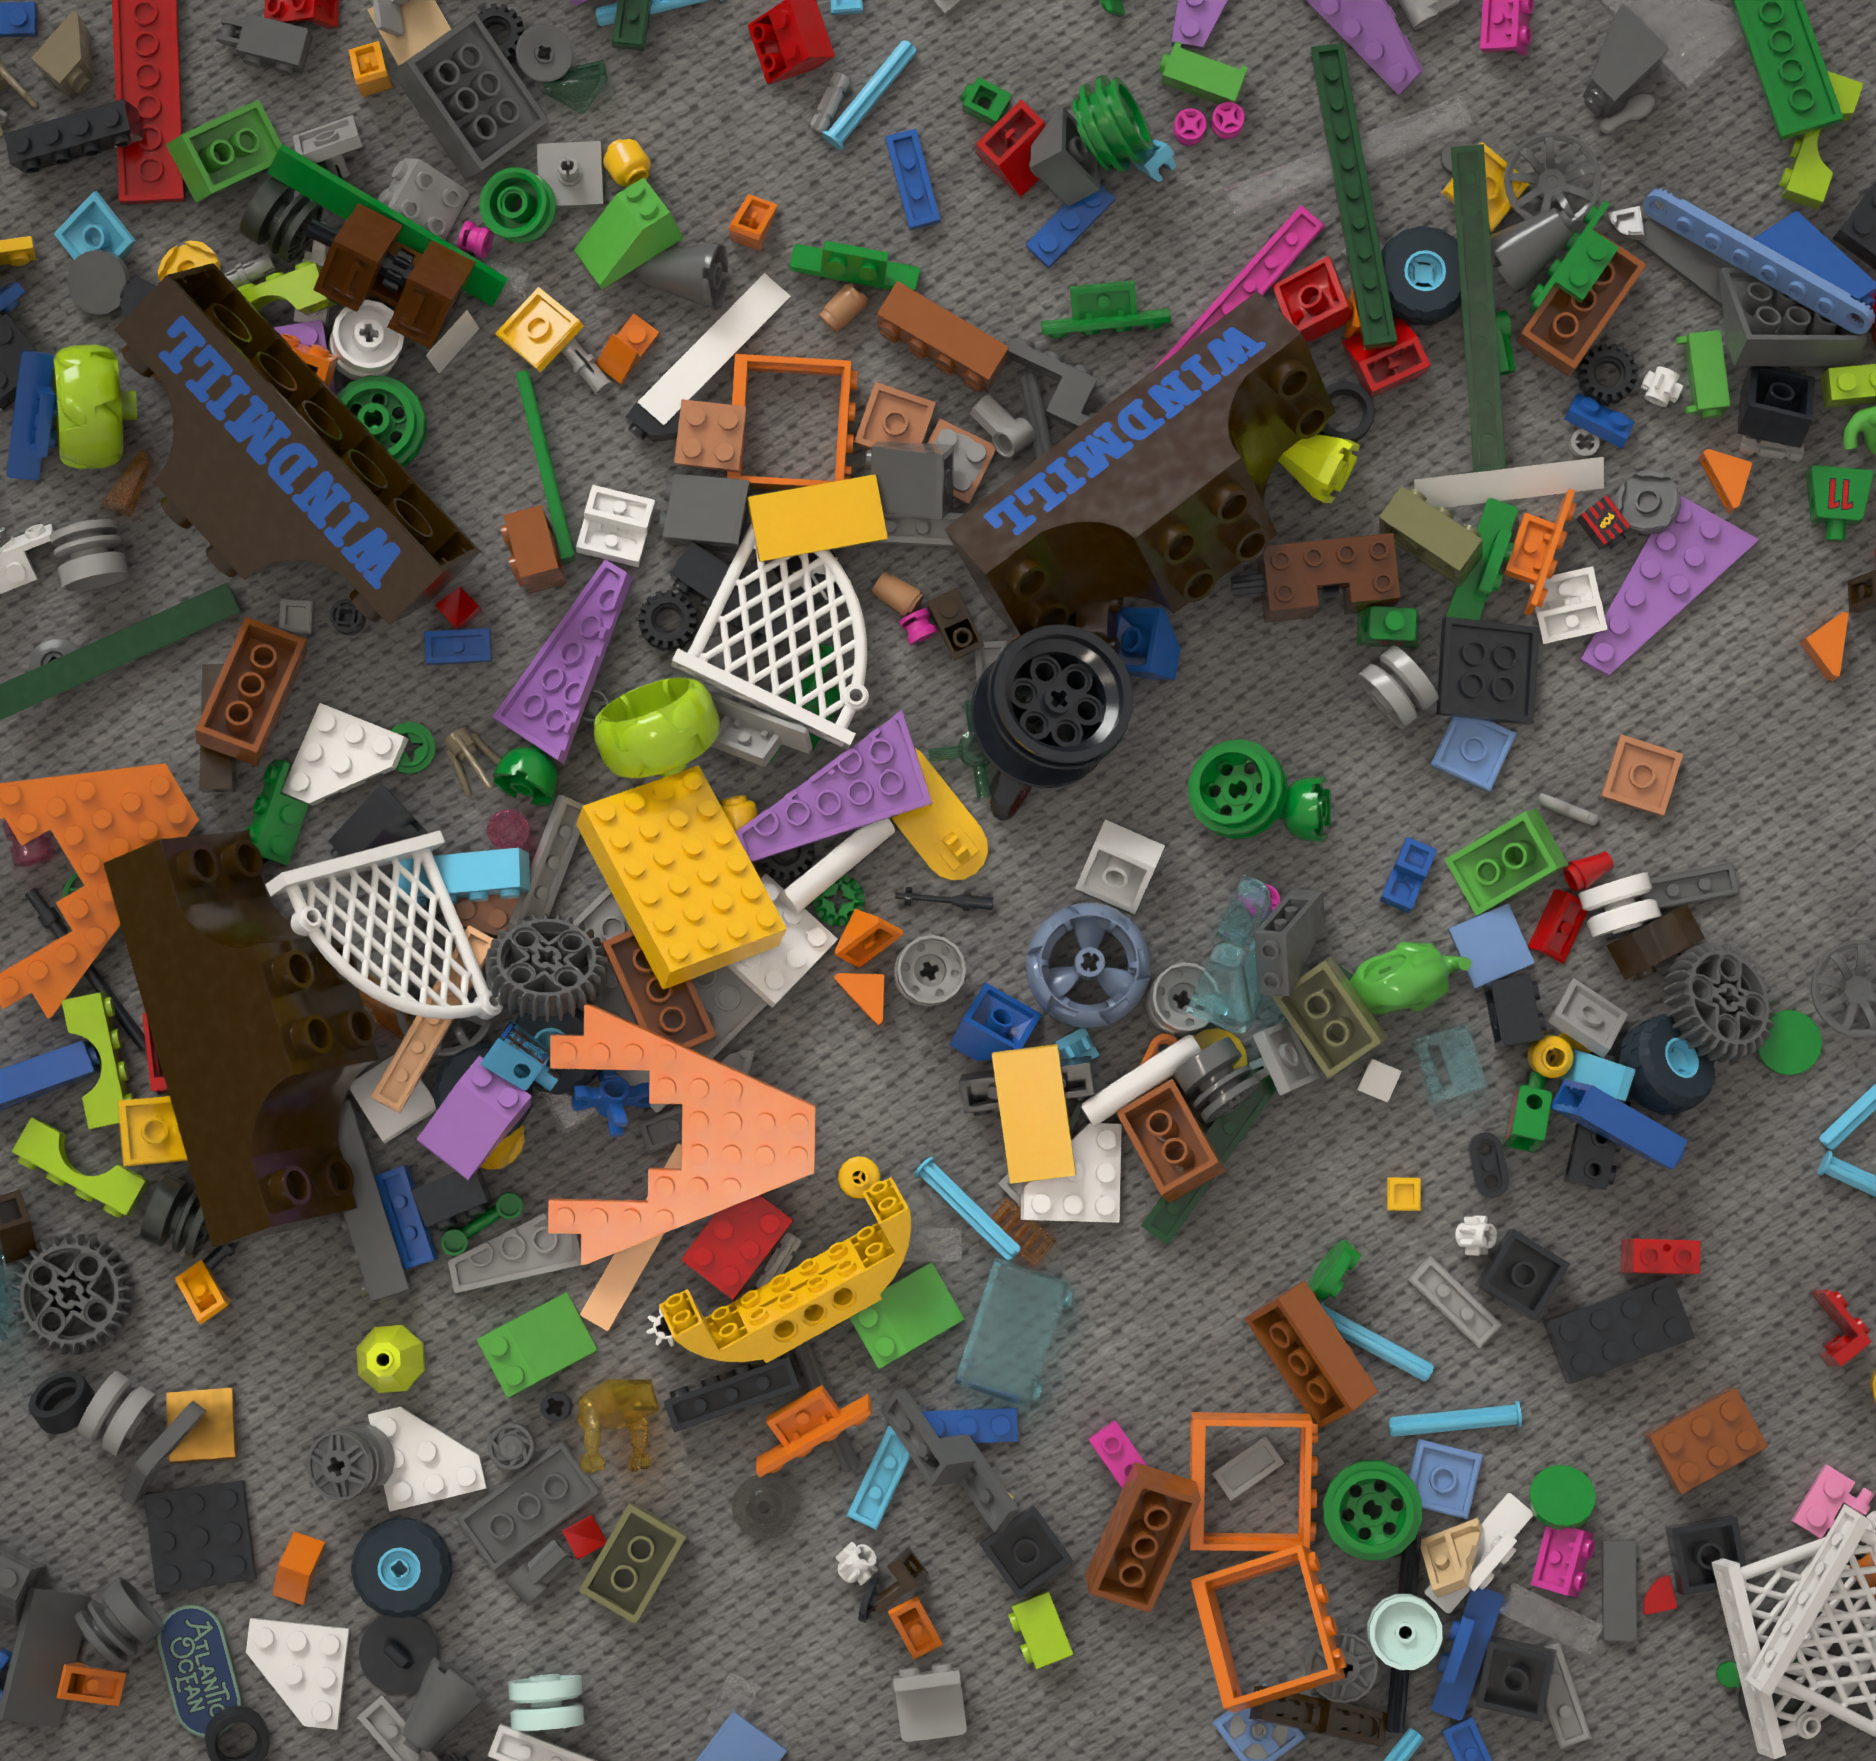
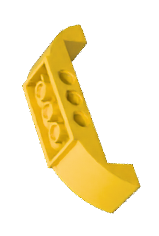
M892 1177L876 1182L870 1189L862 1192L878 1221L877 1223L862 1228L857 1234L843 1242L833 1244L828 1250L814 1258L804 1260L799 1266L785 1274L775 1276L770 1282L756 1290L746 1292L741 1298L727 1306L717 1308L709 1316H703L688 1289L671 1295L665 1302L659 1304V1307L673 1339L687 1350L705 1358L723 1362H748L763 1359L765 1363H768L882 1300L880 1294L894 1279L904 1261L911 1234L910 1209Z

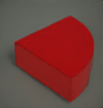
M1670 1575L1658 1578L1648 1589L1642 1604L1644 1615L1677 1608Z

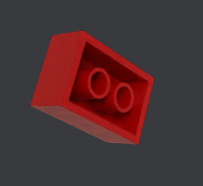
M761 1195L716 1212L680 1260L731 1299L735 1300L793 1224L794 1220Z

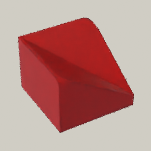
M461 587L454 590L435 605L437 610L456 630L463 629L482 611L481 607Z
M593 1514L562 1530L577 1560L599 1549L607 1542Z

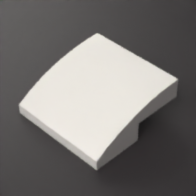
M592 485L584 512V521L576 545V552L639 568L655 500Z
M1593 566L1556 574L1551 579L1546 578L1543 588L1548 589L1545 601L1541 608L1537 606L1535 608L1543 644L1608 630Z
M393 1056L355 1079L349 1088L384 1144L437 1111L434 1097L422 1079L419 1080L401 1114L370 1097Z

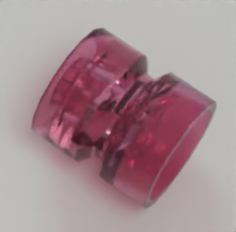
M503 809L496 812L490 818L487 825V836L497 850L520 848L526 851L533 840V829L529 821L520 812L513 809Z
M7 821L2 822L7 841L13 842L10 853L14 867L35 865L56 856L52 840L46 837L45 833L21 846Z

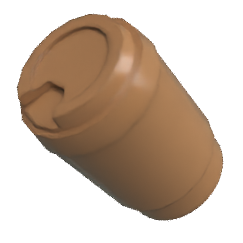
M852 283L845 284L823 307L824 310L819 314V317L837 333L841 328L844 329L866 308L868 299Z
M886 571L882 573L872 589V594L904 617L916 612L924 599L921 590L894 574L890 575Z

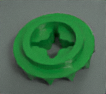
M404 722L393 727L390 731L404 737L408 735L413 744H423L419 749L414 750V761H412L407 753H403L395 770L403 774H417L419 771L429 767L430 762L435 756V740L430 731L423 725L415 722Z
M843 875L813 900V907L818 917L832 926L847 925L854 910L863 911L865 904L863 889L855 879ZM839 886H842L843 897L853 900V903L842 904L839 914H836L834 903L824 898L835 896Z

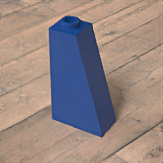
M1795 211L1753 238L1848 292L1853 299L1860 300V303L1865 302V306H1870L1869 309L1875 304L1876 282L1798 211Z
M82 1040L0 1069V1111L100 1073L98 1064H101V1058L98 1050L94 1045L90 1046L89 1042Z
M1564 1079L1550 1106L1551 1110L1657 1166L1673 1170L1675 1165L1684 1156V1147L1688 1141L1687 1139L1593 1085Z

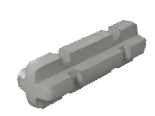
M839 72L833 74L829 82L830 87H827L817 108L818 114L814 115L810 123L811 129L821 134L823 131L828 130L831 124L830 119H833L843 98L842 92L846 91L850 83L849 77Z
M1744 435L1740 441V452L1749 455L1757 453V456L1776 459L1787 457V460L1799 462L1804 455V444H1802L1801 448L1768 440H1757L1756 438Z
M789 1232L784 1234L780 1241L782 1246L775 1249L763 1269L766 1271L765 1274H760L755 1282L757 1288L767 1284L775 1276L784 1274L793 1259L791 1254L793 1251L797 1252L802 1244L800 1238Z

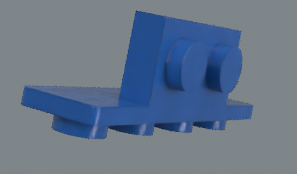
M21 351L6 475L9 478L38 480L42 457L47 458L48 448L54 447L55 429H51L52 416H58L57 397H55V393L51 388L54 360L52 353Z
M1478 1587L1475 1592L1471 1590L1461 1621L1454 1620L1448 1636V1639L1453 1641L1450 1653L1443 1652L1437 1671L1443 1674L1431 1706L1432 1711L1458 1721L1463 1719L1488 1646V1641L1492 1635L1504 1599L1503 1594L1487 1588L1481 1590Z

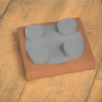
M939 419L927 444L954 445L953 498L970 505L996 450L992 443Z

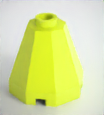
M1315 435L1312 438L1301 439L1280 456L1278 461L1312 497L1323 503H1332L1335 497L1330 494L1333 490L1341 492L1357 460V456L1352 454V450L1359 451L1360 445L1349 439Z
M404 1325L374 1327L356 1348L358 1376L378 1393L408 1391L417 1378L425 1371L424 1343ZM386 1354L389 1356L388 1364L382 1363V1356Z

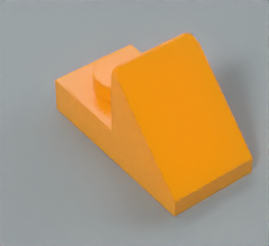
M202 1259L175 1278L200 1325L231 1303V1299L219 1287L210 1269Z

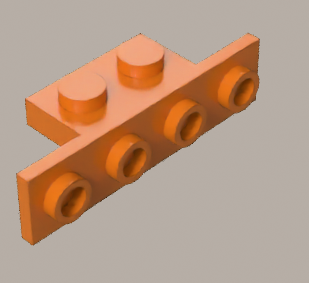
M1570 488L1562 499L1554 523L1524 513L1514 540L1515 545L1503 572L1507 576L1533 585L1524 614L1528 616L1532 614L1536 606L1541 608L1545 601L1548 589L1543 588L1546 578L1551 579L1558 562L1553 559L1555 550H1561L1566 539L1567 532L1562 530L1565 520L1570 522L1576 509L1577 503L1572 502L1575 490Z
M821 1385L766 1416V1423L781 1443L757 1456L756 1474L760 1478L767 1473H775L782 1469L785 1463L795 1457L801 1458L806 1456L818 1444L834 1440L840 1435L841 1431L848 1427L864 1423L872 1414V1398L869 1394H866L839 1409L827 1390Z

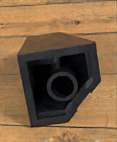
M381 784L329 839L330 844L334 847L330 853L335 858L428 834V832L399 800Z

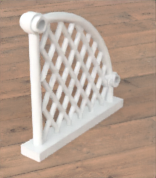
M751 522L688 653L677 649L671 666L766 712L772 713L783 720L799 723L808 729L810 733L848 750L856 734L847 730L855 712L862 710L869 699L868 691L864 687L868 660L867 634L859 599L850 579L829 550L814 552L819 558L810 564L808 554L801 555L802 569L789 577L787 560L791 557L775 559L766 565L765 562H759ZM755 549L758 570L742 580L738 579L752 550ZM824 564L826 580L812 588L810 572ZM780 565L782 581L768 589L766 573ZM803 576L805 593L791 600L789 584ZM759 578L761 594L747 602L745 586ZM835 582L842 593V596L835 599L834 591ZM735 585L738 586L740 607L725 616H721ZM827 587L829 604L815 612L813 595ZM783 589L785 605L770 613L769 597ZM806 600L808 616L794 624L792 608ZM762 602L764 618L750 626L748 610ZM846 602L850 616L838 623L837 606ZM830 611L832 627L818 635L816 619ZM786 613L787 629L773 637L772 621ZM741 614L743 631L729 639L727 622ZM719 622L722 643L707 653H703L716 623ZM809 624L811 640L797 648L795 632ZM852 624L854 640L841 647L839 631ZM765 625L767 642L753 650L751 633ZM833 635L834 652L820 659L819 643ZM788 637L790 653L776 661L774 645ZM744 638L746 655L732 662L730 646ZM812 648L814 664L800 672L798 656ZM854 648V666L844 671L842 655ZM768 649L769 666L755 674L754 657ZM723 651L725 670L711 665L707 661ZM836 659L837 676L823 684L822 667ZM791 661L793 677L779 685L777 669ZM746 662L748 682L731 674L733 670ZM815 672L817 688L803 696L801 680ZM771 674L772 693L754 684ZM853 675L851 684L846 687L845 679ZM839 684L840 700L826 708L824 692ZM794 685L796 704L782 699L778 695ZM856 693L861 697V700L853 701L850 695ZM817 696L819 716L802 708L804 704ZM843 707L836 723L825 719L828 715Z
M440 830L282 872L265 884L270 897L287 892L295 911L291 917L292 930L298 935L309 936L325 959L343 977L373 999L408 1014L435 1019H458L476 1015L481 1019L489 1020L502 1011L503 1006L499 1005L498 997H492L491 990L488 989L432 855L433 850L445 843ZM413 858V873L411 874L404 868L400 861ZM421 863L434 893L419 881ZM392 864V880L379 870L378 867ZM372 870L371 886L357 873ZM400 874L411 883L410 896L398 886ZM350 875V892L336 879ZM379 879L391 889L389 902L377 892ZM329 881L328 897L315 885ZM358 885L370 895L368 908L356 898ZM308 887L307 904L301 892V888ZM418 890L430 900L429 912L417 903ZM336 891L348 900L347 914L335 904ZM397 895L409 905L408 919L396 909ZM315 896L327 906L326 920L322 918L319 910L314 908ZM376 901L388 911L387 925L375 915ZM437 901L450 932L435 919ZM355 907L367 917L366 931L354 921ZM416 912L427 921L426 935L414 925ZM334 913L346 923L345 936L333 927ZM395 918L407 928L405 940L394 932ZM374 924L386 934L384 947L373 938ZM320 926L325 929L324 934L320 930ZM434 928L446 938L445 951L433 942ZM353 930L365 940L363 953L351 943ZM413 934L425 944L424 957L412 948ZM331 935L343 945L342 956L331 945ZM453 939L466 970L451 958ZM392 940L404 949L403 963L391 954ZM371 946L383 955L382 969L370 960ZM432 951L444 960L442 973L431 964ZM350 952L362 962L361 974L349 964ZM411 957L423 966L422 979L410 970ZM390 963L402 972L401 986L389 977ZM450 967L462 976L461 990L449 980ZM369 969L381 978L380 987L368 979ZM430 973L441 982L440 996L428 986ZM469 978L477 994L473 1003H470L467 998ZM409 979L420 988L419 1002L407 992ZM390 986L400 996L387 991V987ZM448 989L461 1000L462 1005L450 1006L447 1003ZM427 995H428L432 1000H434L438 1005H428V1004H426V1003H427Z
M1844 1504L1745 1680L1770 1697L1776 1687L1876 1737V1705L1874 1702L1876 1701V1693L1870 1694L1865 1681L1876 1680V1672L1861 1674L1855 1662L1870 1659L1876 1670V1651H1874L1869 1638L1876 1637V1630L1865 1631L1860 1618L1871 1616L1876 1618V1601L1873 1596L1876 1594V1587L1869 1588L1864 1577L1865 1574L1876 1573V1531L1872 1532L1867 1529L1871 1522L1870 1519ZM1860 1541L1867 1544L1864 1546H1857ZM1870 1553L1875 1566L1860 1568L1854 1554ZM1849 1561L1852 1566V1569L1844 1570L1846 1564ZM1856 1576L1862 1589L1847 1591L1841 1578ZM1836 1584L1839 1592L1830 1593ZM1865 1596L1871 1609L1856 1611L1850 1598ZM1843 1599L1848 1612L1833 1614L1828 1601ZM1821 1608H1823L1825 1616L1817 1617ZM1852 1619L1857 1632L1842 1634L1837 1621ZM1830 1623L1835 1636L1820 1638L1815 1625ZM1809 1631L1812 1639L1804 1640ZM1861 1639L1867 1652L1852 1654L1846 1641ZM1839 1643L1844 1656L1829 1658L1824 1645ZM1816 1646L1822 1659L1807 1661L1801 1648ZM1796 1654L1799 1662L1790 1663ZM1848 1663L1853 1676L1838 1677L1833 1665ZM1825 1666L1831 1679L1816 1681L1810 1668ZM1803 1669L1810 1684L1809 1687L1790 1679L1784 1673ZM1858 1683L1863 1695L1848 1697L1843 1684ZM1835 1686L1842 1702L1839 1704L1815 1690L1817 1688ZM1866 1702L1873 1719L1870 1720L1847 1708L1848 1705Z
M1873 1511L1867 1515V1518L1871 1520L1867 1529L1872 1532L1876 1531V1511ZM1826 1537L1740 1567V1563L1724 1558L1711 1562L1757 1751L1759 1754L1773 1759L1786 1755L1783 1744L1784 1739L1795 1735L1805 1739L1815 1737L1821 1729L1820 1722L1830 1714L1819 1708H1815L1811 1712L1807 1711L1811 1706L1810 1703L1776 1687L1773 1693L1783 1697L1774 1707L1772 1696L1770 1697L1760 1692L1747 1682L1745 1678L1761 1652L1759 1642L1766 1643L1769 1638L1763 1635V1633L1772 1622H1778L1780 1618L1778 1614L1790 1601ZM1812 1556V1560L1801 1574L1783 1570V1567ZM1846 1565L1844 1570L1850 1569V1565ZM1776 1570L1764 1588L1746 1582L1747 1579ZM1854 1576L1849 1577L1844 1584L1847 1591H1850V1588L1857 1581ZM1781 1577L1794 1580V1583L1785 1594L1772 1590ZM1834 1585L1832 1592H1839L1836 1585ZM1746 1590L1758 1594L1751 1604H1749ZM1766 1596L1779 1600L1770 1613L1757 1610ZM1865 1596L1854 1597L1858 1599L1854 1604L1855 1610L1859 1611L1864 1603L1868 1602ZM1842 1599L1833 1600L1829 1603L1833 1614L1846 1613V1611L1836 1609V1606ZM1821 1608L1820 1612L1822 1613L1820 1614V1616H1825V1612L1823 1608ZM1752 1616L1765 1619L1757 1630L1755 1629ZM1875 1616L1860 1618L1862 1624H1864L1865 1631H1869L1871 1627H1873L1872 1630H1876ZM1852 1619L1843 1620L1839 1623L1842 1632ZM1822 1624L1815 1625L1819 1635L1824 1637L1835 1636L1833 1631L1820 1628ZM1809 1631L1806 1634L1804 1640L1812 1638ZM1876 1637L1869 1638L1874 1651H1876ZM1861 1639L1846 1641L1849 1643L1848 1646L1851 1653L1857 1646L1865 1648ZM1833 1643L1824 1645L1826 1651L1829 1650ZM1807 1647L1801 1648L1803 1654L1813 1657L1811 1660L1822 1659L1818 1650ZM1796 1654L1794 1655L1790 1663H1793L1794 1660L1797 1658ZM1828 1654V1655H1829V1658H1831V1657H1837V1656H1835V1655ZM1870 1659L1856 1662L1861 1674L1868 1672L1872 1665ZM1842 1663L1835 1664L1833 1666L1837 1673V1671L1841 1668L1842 1665L1850 1667L1849 1664ZM1803 1670L1785 1672L1798 1676L1795 1681L1800 1684L1807 1679ZM1828 1672L1825 1676L1813 1673L1816 1681L1831 1679ZM1858 1683L1843 1684L1848 1697L1854 1692ZM1825 1687L1817 1688L1815 1691L1821 1693ZM1837 1690L1829 1697V1699L1839 1704L1842 1702ZM1791 1698L1804 1701L1794 1714L1781 1711ZM1777 1718L1790 1721V1723L1779 1726Z

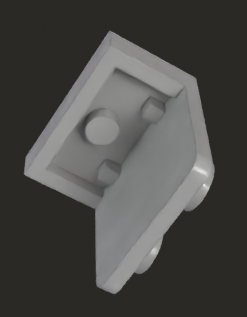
M405 158L394 168L392 173L394 179L389 188L380 194L378 201L445 240L469 193L464 187L422 160Z
M952 1663L932 1665V1671L919 1672V1667L900 1669L899 1675L893 1676L900 1733L904 1742L959 1736L966 1733L967 1725L959 1667L952 1668Z

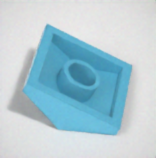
M94 191L54 233L74 261L83 253L94 250L112 252L124 261L136 242L97 191Z

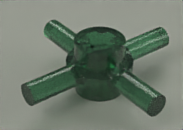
M970 700L964 702L968 732L962 736L959 744L928 749L930 762L960 758L966 766L973 768L977 798L980 799L990 797L986 767L991 763L983 752L982 756L975 757L974 752L968 751V748H973V742H977L971 724Z

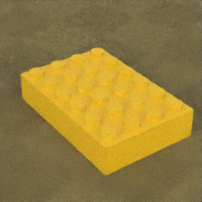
M699 765L582 807L576 826L663 990L780 945L787 928Z

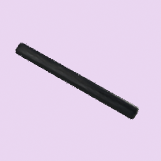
M1416 1535V1538L1401 1554L1398 1594L1410 1593L1415 1596L1417 1594L1421 1536ZM1403 1626L1399 1630L1400 1637L1406 1639V1635L1411 1636L1412 1630L1408 1626ZM1391 1667L1386 1730L1391 1733H1403L1410 1670H1399Z

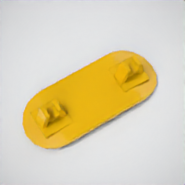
M915 748L933 804L891 817V820L936 874L949 880H964L976 874L984 865L988 854L987 838L981 826L926 757Z

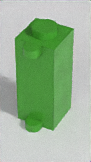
M1178 41L1175 42L1170 55L1164 53L1158 72L1163 73L1161 84L1216 104L1224 102L1236 103L1248 70L1247 66L1242 65L1241 70L1182 49V43Z
M1721 330L1688 333L1687 336L1677 337V345H1684L1692 405L1685 407L1686 414H1693V416L1702 415V418L1705 420L1722 417V413L1726 412L1730 407Z

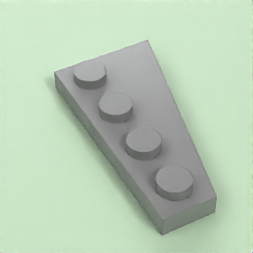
M548 1212L543 1213L449 1260L448 1265L454 1293L581 1266V1246L578 1234L548 1233Z

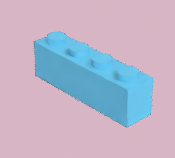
M520 848L433 856L453 904L458 903L457 898L469 897V901L481 902L489 900V895H500V898L514 899L519 898L522 892H531L529 853ZM413 858L400 861V864L412 874ZM421 863L419 881L434 893ZM400 874L398 886L410 896L411 883ZM418 890L417 903L424 907L426 906V901L430 900ZM397 895V899L400 900V901H403V900Z

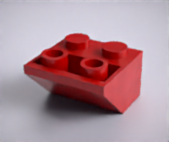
M784 0L747 25L767 84L776 83L815 70L835 57L816 0Z
M1022 99L976 143L975 154L1019 198H1022L1041 179L1032 173L1029 162L1031 160V145L1046 126V123Z
M1393 317L1397 337L1396 346L1364 350L1361 333L1341 341L1361 386L1366 389L1372 398L1426 374L1431 366L1416 334L1404 320Z

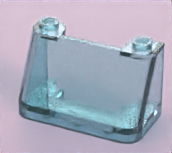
M1242 874L1215 935L1220 938L1224 935L1228 943H1221L1213 949L1185 1011L1236 1033H1244L1250 1029L1264 995L1258 994L1254 932L1270 915L1273 908L1268 887L1260 880Z
M995 1257L953 1383L1028 1408L1031 1402L1038 1403L1043 1384L1037 1382L1062 1307L1069 1308L1074 1290L1069 1289L1070 1282Z

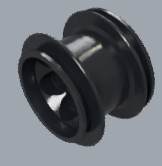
M1060 624L1033 629L1011 641L978 680L970 707L971 724L975 739L988 761L1002 774L1016 782L1037 788H1057L1072 784L1088 775L1104 757L1115 749L1124 736L1133 709L1132 683L1119 655L1097 635L1079 627ZM1036 673L1045 674L1047 681L1040 680ZM1015 692L1023 694L1027 704L1019 702L1015 697ZM1053 700L1059 703L1056 707L1051 703ZM1077 709L1084 710L1086 720L1079 716ZM1030 723L1034 725L1037 729V734L1030 733L1026 729L1025 724ZM1057 731L1065 733L1068 737V742L1061 741L1057 736Z

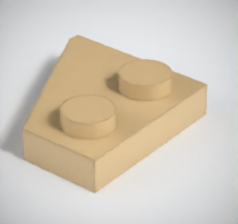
M1478 1518L1421 1539L1420 1548L1432 1591L1436 1598L1468 1587L1483 1531L1482 1524Z

